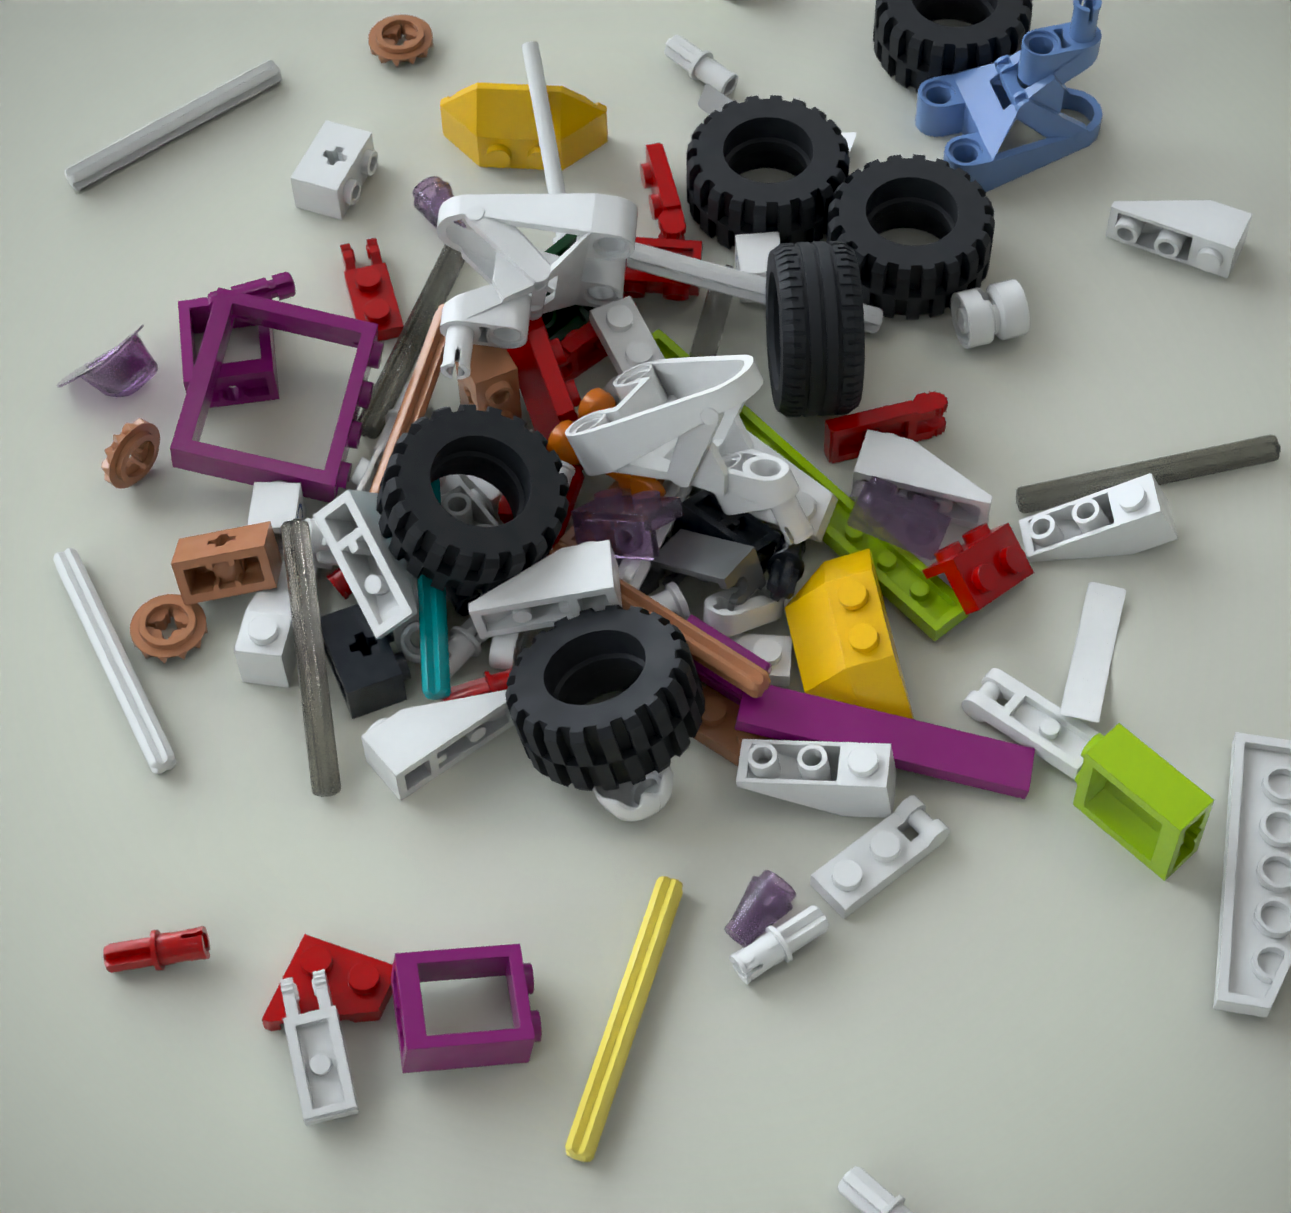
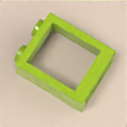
M1118 723L1105 736L1101 733L1093 736L1083 748L1081 757L1084 760L1081 770L1075 777L1077 788L1073 805L1165 881L1198 850L1214 799Z

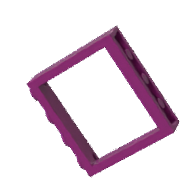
M218 287L170 446L172 466L253 486L254 482L285 481L287 483H301L303 497L327 503L332 502L336 499L338 489H346L347 482L350 480L352 463L346 462L349 448L357 449L361 439L363 422H358L357 418L360 407L368 409L374 387V382L368 381L371 368L379 369L384 343L378 342V324ZM235 320L357 348L324 470L199 442Z

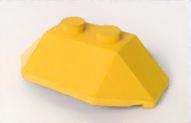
M477 82L458 91L451 97L447 96L441 99L440 111L443 135L479 167L544 170L529 84ZM546 85L561 170H564L608 142L607 106L599 102L593 103L587 97L566 87Z
M870 548L824 561L785 607L804 693L914 719Z

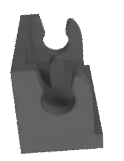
M680 529L650 560L654 571L662 572L665 569L672 571L663 580L662 585L664 586L670 582H675L679 585L689 575L704 582L712 581L719 583L722 589L728 590L732 586L737 587L738 590L729 598V603L735 605L745 603L757 589L761 590L767 584L755 547Z

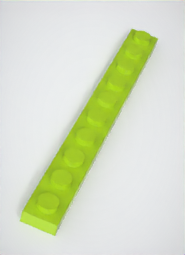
M657 329L651 333L665 359L691 357L662 330ZM744 404L739 416L746 430L828 489L838 499L822 539L831 549L841 557L870 548L882 595L934 642L969 616V614H965L956 594L948 584L937 575L926 579L922 570L927 568V566Z

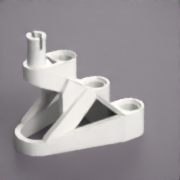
M598 193L465 194L451 197L443 202L438 214V237L445 245L461 252L462 258L490 285L459 294L444 304L440 332L446 339L443 362L440 369L441 373L448 378H452L454 362H458L457 379L469 377L471 374L470 365L473 344L506 349L519 348L525 345L528 339L529 321L539 319L543 313L573 305L598 308L622 299L626 258L630 257L635 249L638 217L637 206L626 198ZM466 219V223L473 230L463 228L455 224L454 221ZM517 227L577 235V239L565 253L557 256L537 250Z
M744 354L667 358L636 365L620 374L613 382V387L621 400L616 407L589 413L576 420L565 431L569 443L586 474L589 476L615 472L671 480L674 484L681 487L693 485L713 492L724 513L727 515L771 509L788 545H792L793 542L795 544L801 543L814 532L813 526L809 523L796 497L800 489L788 464L776 456L755 450L754 444L739 416L746 400L754 395L764 383L763 376L753 356Z

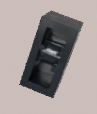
M359 604L315 618L322 648L352 719L407 700L404 681L411 679V675L402 651L393 653L389 644L395 641L393 631L382 639H376Z

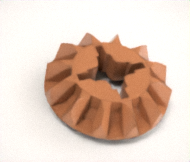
M393 15L380 20L372 27L368 35V43L371 54L377 55L381 63L392 60L396 67L404 61L414 65L416 57H427L428 48L433 46V34L430 26L418 17L412 15ZM402 35H405L406 41L403 42V45H395L398 44Z
M139 418L133 424L126 423L119 435H113V443L104 450L107 458L101 465V469L105 472V481L116 488L124 489L134 485L150 471L156 461L160 446V433L154 424Z
M166 594L150 599L135 612L130 623V635L134 647H137L146 659L157 657L164 664L168 658L176 656L185 660L189 650L192 648L200 649L201 639L204 634L208 633L206 616L202 607L198 603L184 605L179 594ZM171 617H173L178 630H173L171 637L164 639L161 630H166L168 623H171Z

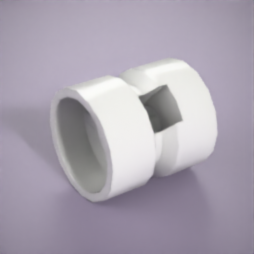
M1016 279L989 284L986 292L976 287L955 292L951 297V315L954 329L961 345L966 349L990 344L995 335L1000 340H1006L1026 335L1029 332L1030 313L1028 302L1020 283Z

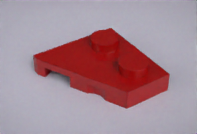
M304 934L282 978L292 977L294 983L297 984L300 997L298 1002L302 1014L319 1009L318 999L314 994L312 986L313 972L325 969L333 1006H336L340 1021L350 1020L358 1023L380 1020L393 994L391 985L393 964ZM279 984L261 1019L264 1029L270 1031L281 1030V1024H284L283 1018L287 1017L281 984Z

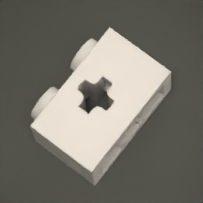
M326 120L290 177L296 208L342 220L350 205L357 203L361 187L366 178L372 176L377 168L378 153L374 151L372 132Z

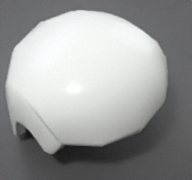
M669 766L660 773L655 770L645 775L646 780L635 785L630 781L619 784V789L605 791L601 786L594 787L593 791L602 806L620 820L639 821L656 814L665 807L671 798L674 774Z

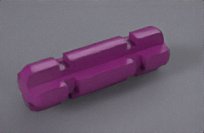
M289 272L272 275V280L268 281L264 277L231 286L232 291L271 300L278 297L280 301L296 295L294 280ZM217 291L208 294L210 310L212 309Z

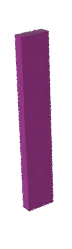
M770 685L759 698L751 697L742 691L734 728L735 730L777 740L891 744L897 769L1021 799L1026 798L1030 789L1035 754L1034 748Z

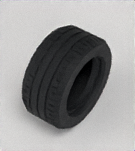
M815 241L811 244L810 242H797L795 245L793 243H781L772 249L768 255L766 270L768 368L775 409L786 417H800L801 415L803 417L817 416V414L819 416H832L833 413L834 415H847L856 409L861 402L865 369L862 287L854 249L842 241H828V243L825 241Z

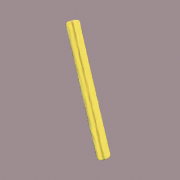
M661 876L656 880L565 1144L566 1155L572 1159L590 1162L594 1158L683 894V885L678 879Z

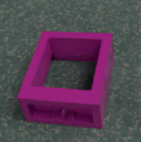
M208 297L178 301L183 384L186 393L196 362L194 334L205 332L211 312ZM235 320L233 329L258 326L261 359L222 363L209 408L280 399L272 328Z
M520 944L394 954L391 985L402 1073L529 1063L534 1042L541 1041L542 1027L539 1011L530 1009L528 995L534 992V974L531 963H523ZM506 976L514 1029L427 1036L420 982Z

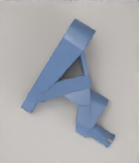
M1073 0L1074 7L1071 22L1027 32L1022 39L1021 50L1012 56L1004 55L995 60L993 64L930 78L920 84L915 115V124L918 130L932 137H942L957 133L963 134L952 138L946 143L943 160L949 162L950 168L954 170L958 167L971 176L970 182L976 180L984 191L987 192L1088 147L1097 139L1103 116L1101 105L1093 96L1084 91L1067 88L1064 83L1092 66L1098 57L1102 34L1101 30L1097 27L1102 0H1084L1083 6L1081 5L1082 0ZM1061 109L1078 111L1085 115L1090 123L1086 126L1083 122L1062 113ZM1016 119L1046 137V139L997 153Z

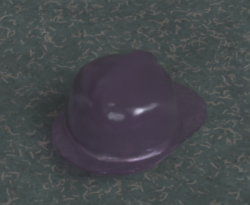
M144 324L135 329L118 346L66 376L57 384V387L65 386L81 377L107 396L123 397L138 391L158 371L156 361L138 334L144 327Z

